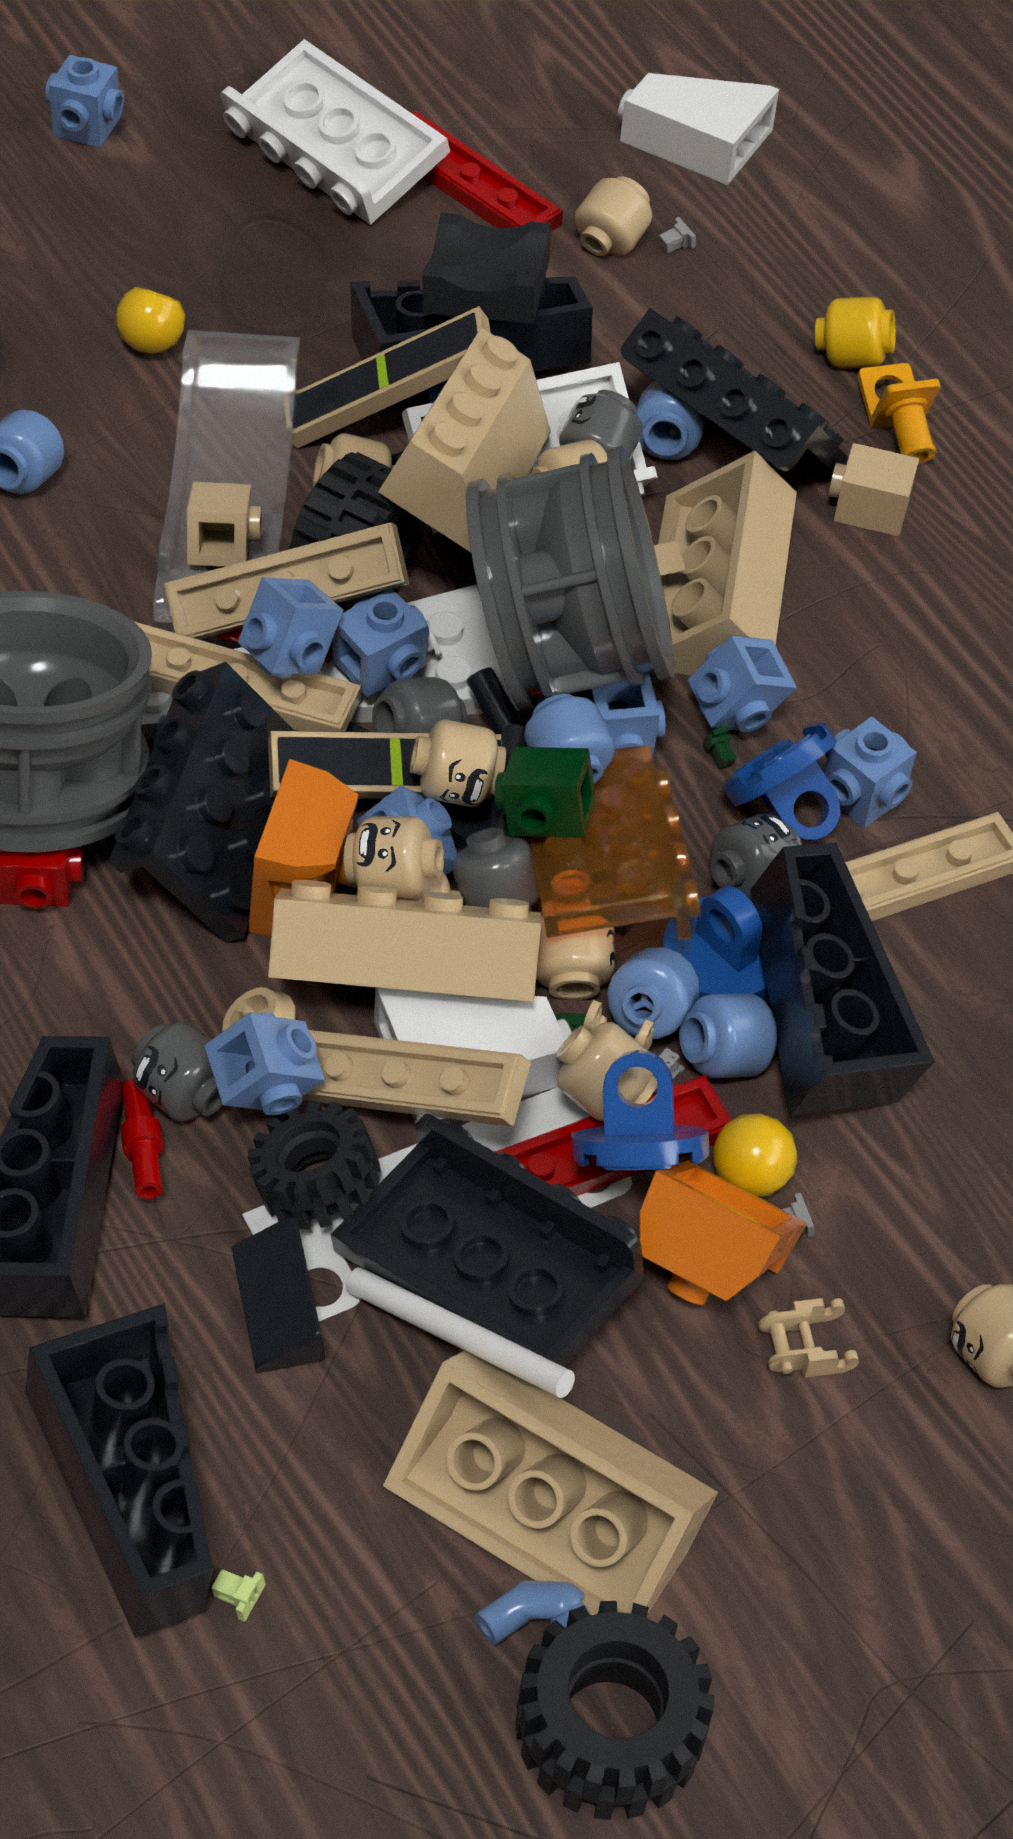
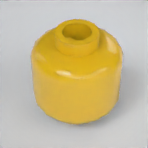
M874 296L834 299L828 305L825 318L816 319V348L818 351L826 350L830 364L837 369L879 366L884 362L886 354L894 353L896 322L893 309L886 310L882 300Z

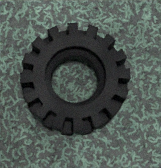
M317 1101L308 1103V1112L300 1114L297 1107L286 1112L289 1119L283 1123L276 1117L268 1121L266 1125L270 1134L258 1131L253 1139L256 1149H249L247 1158L250 1166H248L271 1217L276 1215L278 1221L296 1216L299 1229H309L312 1219L317 1218L320 1227L323 1228L332 1225L330 1215L339 1212L343 1220L354 1214L351 1203L356 1202L364 1207L371 1199L367 1189H377L380 1181L377 1172H381L380 1163L362 1119L359 1120L356 1111L350 1107L343 1111L341 1104L336 1102H330L326 1111H323L320 1102ZM330 1158L326 1163L315 1169L298 1172L302 1167L313 1161Z

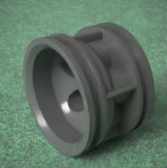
M622 445L609 448L607 451V461L598 463L593 453L581 455L579 464L520 478H515L511 472L500 474L497 478L496 488L491 489L488 482L483 478L468 483L466 489L467 525L480 599L503 679L513 702L521 712L535 709L541 695H544L547 699L554 695L571 694L624 681H629L633 687L643 685L645 682V672L652 670L655 671L659 680L674 678V649L656 552L638 483L627 452Z
M42 591L0 592V850L47 852L87 845L113 835L126 819L136 794L135 784L145 771L149 761V748L145 737L141 733L142 712L146 708L151 695L152 649L144 631L130 618L117 610L92 600L67 594Z

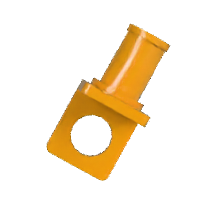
M908 363L860 369L857 377L871 428L893 425L901 454L919 458L918 464L931 460L937 451L933 445L926 414L941 389L939 380L915 381L911 366ZM883 379L896 381L897 384H891L885 388L880 399L877 397L875 384Z

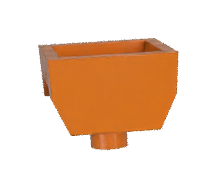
M292 759L288 761L254 856L248 931L250 933L272 936L274 899L280 888L291 889L292 881L314 880L331 884V893H337L339 884L358 888L357 885L348 883L346 878L344 847L348 834L352 833V816L359 795L327 771Z
M687 1160L677 1165H672L671 1168L657 1170L654 1174L640 1210L642 1256L673 1273L667 1288L677 1296L698 1305H704L710 1293L728 1301L766 1272L767 1269L778 1274L806 1227L807 1222Z

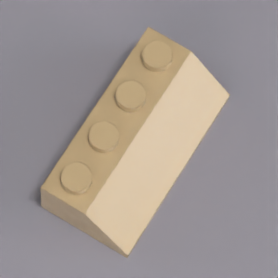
M481 327L378 491L469 552H471L466 515V489L468 483L483 478L492 489L497 487V478L500 474L511 472L515 478L527 476L551 433L530 359L518 352L515 346L508 340L494 336Z
M756 451L666 496L658 544L678 541L685 564L684 571L661 576L671 628L675 673L691 676L705 662L707 654L714 648L722 645L730 636L773 640L776 646L797 492Z
M292 881L291 889L280 888L274 899L268 977L534 1002L541 932V912H530L528 902L516 899H490L489 908L463 905V897L451 893L427 892L424 893L423 901L397 899V890L387 887L361 886L358 887L357 895L331 893V884L326 882Z
M463 1351L442 1363L383 1484V1487L535 1581L571 1582L585 1594L582 1602L588 1607L590 1615L598 1614L600 1601H617V1611L623 1613H631L633 1603L649 1607V1613L687 1555L718 1494L714 1489L565 1400L467 1351Z

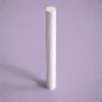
M360 1267L354 1269L347 1278L346 1289L350 1294L559 1398L565 1397L573 1387L575 1380L573 1371Z

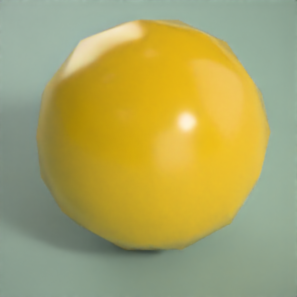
M134 287L124 294L117 307L116 325L121 339L140 353L155 354L166 351L177 343L184 330L185 312L181 302L166 295L141 287Z
M761 1113L742 1114L727 1123L717 1135L712 1149L717 1175L758 1197L770 1196L785 1186L793 1176L798 1161L792 1133L778 1119Z

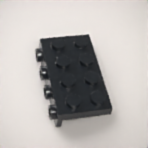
M649 308L622 345L621 355L629 364L752 451H756L762 458L779 470L788 471L792 469L802 455L831 475H833L836 463L847 465L849 458L839 448L844 439L827 426L829 422L804 403H801L798 407L785 397L786 392L763 374L759 373L755 377L743 368L744 363L721 345L717 344L713 348L702 339L703 335L679 316H676L670 322Z
M223 662L202 671L193 670L187 673L173 688V700L163 725L154 736L155 745L145 771L135 784L136 794L126 819L116 832L115 839L117 842L109 863L120 873L139 867L146 869L217 936L227 943L244 938L250 918L254 856L275 798H270L268 737L271 731L295 730L227 662Z
M424 1114L415 1124L418 1144L378 1184L377 1189H374L369 1194L371 1199L364 1207L359 1204L353 1210L354 1214L345 1219L330 1234L334 1251L361 1268L566 1368L645 1278L642 1248L638 1235L622 1219L615 1216L605 1217L583 1204L576 1194L561 1184L550 1185L528 1172L524 1165L514 1156L506 1152L498 1154L475 1141L471 1134L461 1125L452 1121L445 1123L431 1114Z

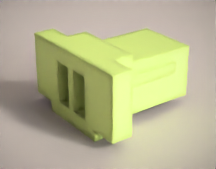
M222 1569L211 1589L214 1597L235 1605L238 1619L245 1622L266 1583L263 1574L256 1572L253 1578L246 1575L243 1578Z

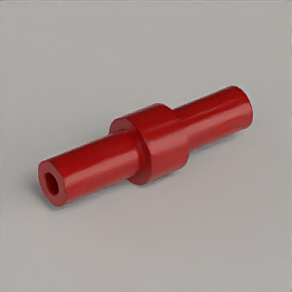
M130 1079L123 1084L122 1090L126 1117L120 1128L123 1153L132 1163L137 1197L146 1200L154 1199L161 1195L163 1191L158 1158L164 1148L161 1124L152 1115L151 1101L135 1088L133 1079Z

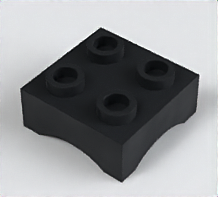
M441 213L430 261L425 265L422 275L423 313L443 315L453 319L480 306L489 320H497L503 324H534L550 261V223L531 221L517 227L494 228L472 222L460 214Z

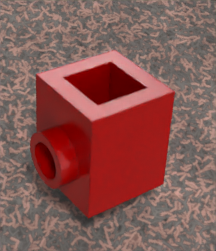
M84 845L47 852H11L0 850V904L23 905L29 908H43L46 906L69 907L72 882H83Z

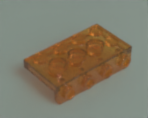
M650 745L622 750L616 749L611 764L604 771L602 777L594 784L596 802L584 838L529 837L546 936L550 938L673 917L678 941L690 940L692 937L689 918L701 917V910L695 879L683 880L691 878L690 862L686 842L681 837L676 803H672L667 767L655 768Z

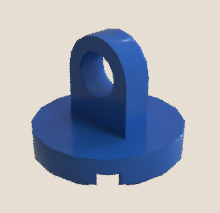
M820 721L803 728L802 733L805 737L796 743H793L790 739L785 742L783 740L779 741L735 771L736 774L731 777L732 779L725 780L721 788L731 804L736 807L760 796L770 813L792 827L799 835L800 840H817L827 836L836 827L839 820L840 802L835 790L816 760L829 751L837 743V740L827 724ZM804 792L815 795L822 807L821 817L812 827L801 825L794 815V803L798 796Z
M723 886L709 896L683 905L669 919L661 947L680 953L692 964L699 978V998L705 995L752 993L764 1001L769 998L760 950L762 922L752 901L743 892L733 886Z
M643 1050L625 1052L613 1061L605 1074L603 1085L604 1126L584 1129L572 1134V1158L580 1166L589 1165V1159L592 1158V1155L596 1156V1166H603L605 1170L671 1168V1165L679 1164V1154L690 1152V1163L693 1164L701 1163L709 1156V1132L705 1128L675 1124L674 1088L669 1067L662 1058L652 1052ZM643 1067L653 1073L657 1079L658 1091L652 1100L647 1103L637 1104L625 1099L620 1092L619 1079L621 1074L627 1069Z

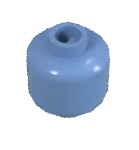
M655 381L652 382L642 392L636 407L637 415L643 425V432L640 438L641 448L649 455L661 460H677L688 456L699 446L708 419Z
M21 409L7 414L0 420V488L8 493L19 495L33 492L61 467L65 455L64 442L58 429L47 417L36 411Z
M571 694L554 695L538 704L532 713V717L527 722L524 732L527 747L589 748L594 784L602 777L604 771L611 764L616 750L613 737L598 706L587 698Z
M649 947L633 954L614 973L607 990L608 1008L615 1022L633 1036H636L641 1030L645 1020L654 1022L653 1039H660L674 1033L685 1021L687 1013L691 1011L693 1004L700 996L699 978L692 964L680 953L665 947Z
M752 993L702 996L693 1004L691 1011L686 1015L685 1021L680 1025L679 1040L683 1055L692 1063L698 1073L710 1079L760 1075L768 1068L778 1048L777 1029L773 1013L762 998Z

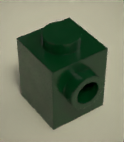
M514 747L506 771L499 772L495 781L496 807L498 810H505L509 836L584 838L596 802L589 748Z

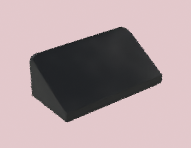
M297 1217L283 1219L231 1246L256 1374L325 1359L322 1335Z

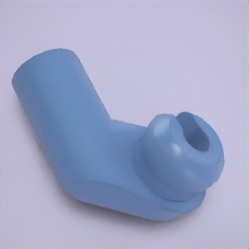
M522 1581L476 1612L474 1618L486 1640L492 1645H497L533 1619H550L551 1623L557 1620L566 1628L569 1611L585 1605L582 1602L585 1594L571 1582Z

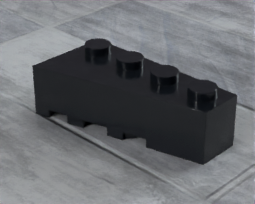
M545 277L534 324H503L497 320H489L491 334L511 342L518 352L530 359L534 372L549 369L561 370L572 365L591 362L593 307L576 277ZM420 280L397 281V290H370V281L350 282L352 338L362 360L451 319L443 315L423 313V289H420Z
M836 842L782 847L752 886L750 892L752 903L762 922L760 950L770 1007L776 1023L777 1047L789 1116L898 1102L935 1061Z
M42 1036L8 1107L11 1116L0 1137V1316L86 1318L124 1084L110 1037Z
M165 1303L29 1347L25 1394L135 1638L203 1613L213 1571L198 1486L193 1478L189 1454L191 1445L186 1421H183L179 1400V1379L175 1357L171 1355L168 1338L169 1324Z

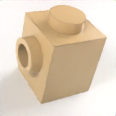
M853 443L847 465L836 463L828 496L838 498L834 521L900 537L919 458Z
M193 482L187 507V565L226 567L247 561L250 541H261L262 506H251V484Z

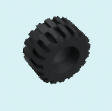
M350 452L345 454L342 459L334 462L309 493L295 523L289 549L392 522L397 525L404 561L408 571L419 548L425 522L378 492L392 468L359 452ZM384 591L336 604L347 611L359 601L371 599Z
M600 1601L598 1614L590 1615L585 1605L570 1610L566 1628L557 1620L552 1622L543 1632L542 1644L534 1643L527 1656L525 1673H522L515 1722L516 1739L523 1740L521 1757L527 1770L536 1767L540 1768L537 1784L548 1795L557 1788L565 1792L563 1806L578 1813L582 1802L596 1806L594 1818L611 1820L614 1807H624L627 1819L644 1815L647 1800L650 1799L659 1809L672 1800L676 1785L682 1788L685 1787L693 1776L697 1761L700 1760L714 1710V1695L708 1694L712 1682L708 1663L696 1665L700 1648L693 1638L688 1636L679 1641L675 1637L678 1623L665 1614L658 1623L647 1619L649 1610L647 1606L633 1603L631 1613H623L617 1611V1601ZM603 1682L622 1684L638 1692L649 1703L657 1723L646 1732L633 1737L613 1738L604 1736L590 1729L579 1719L573 1710L570 1699L581 1689L592 1684Z

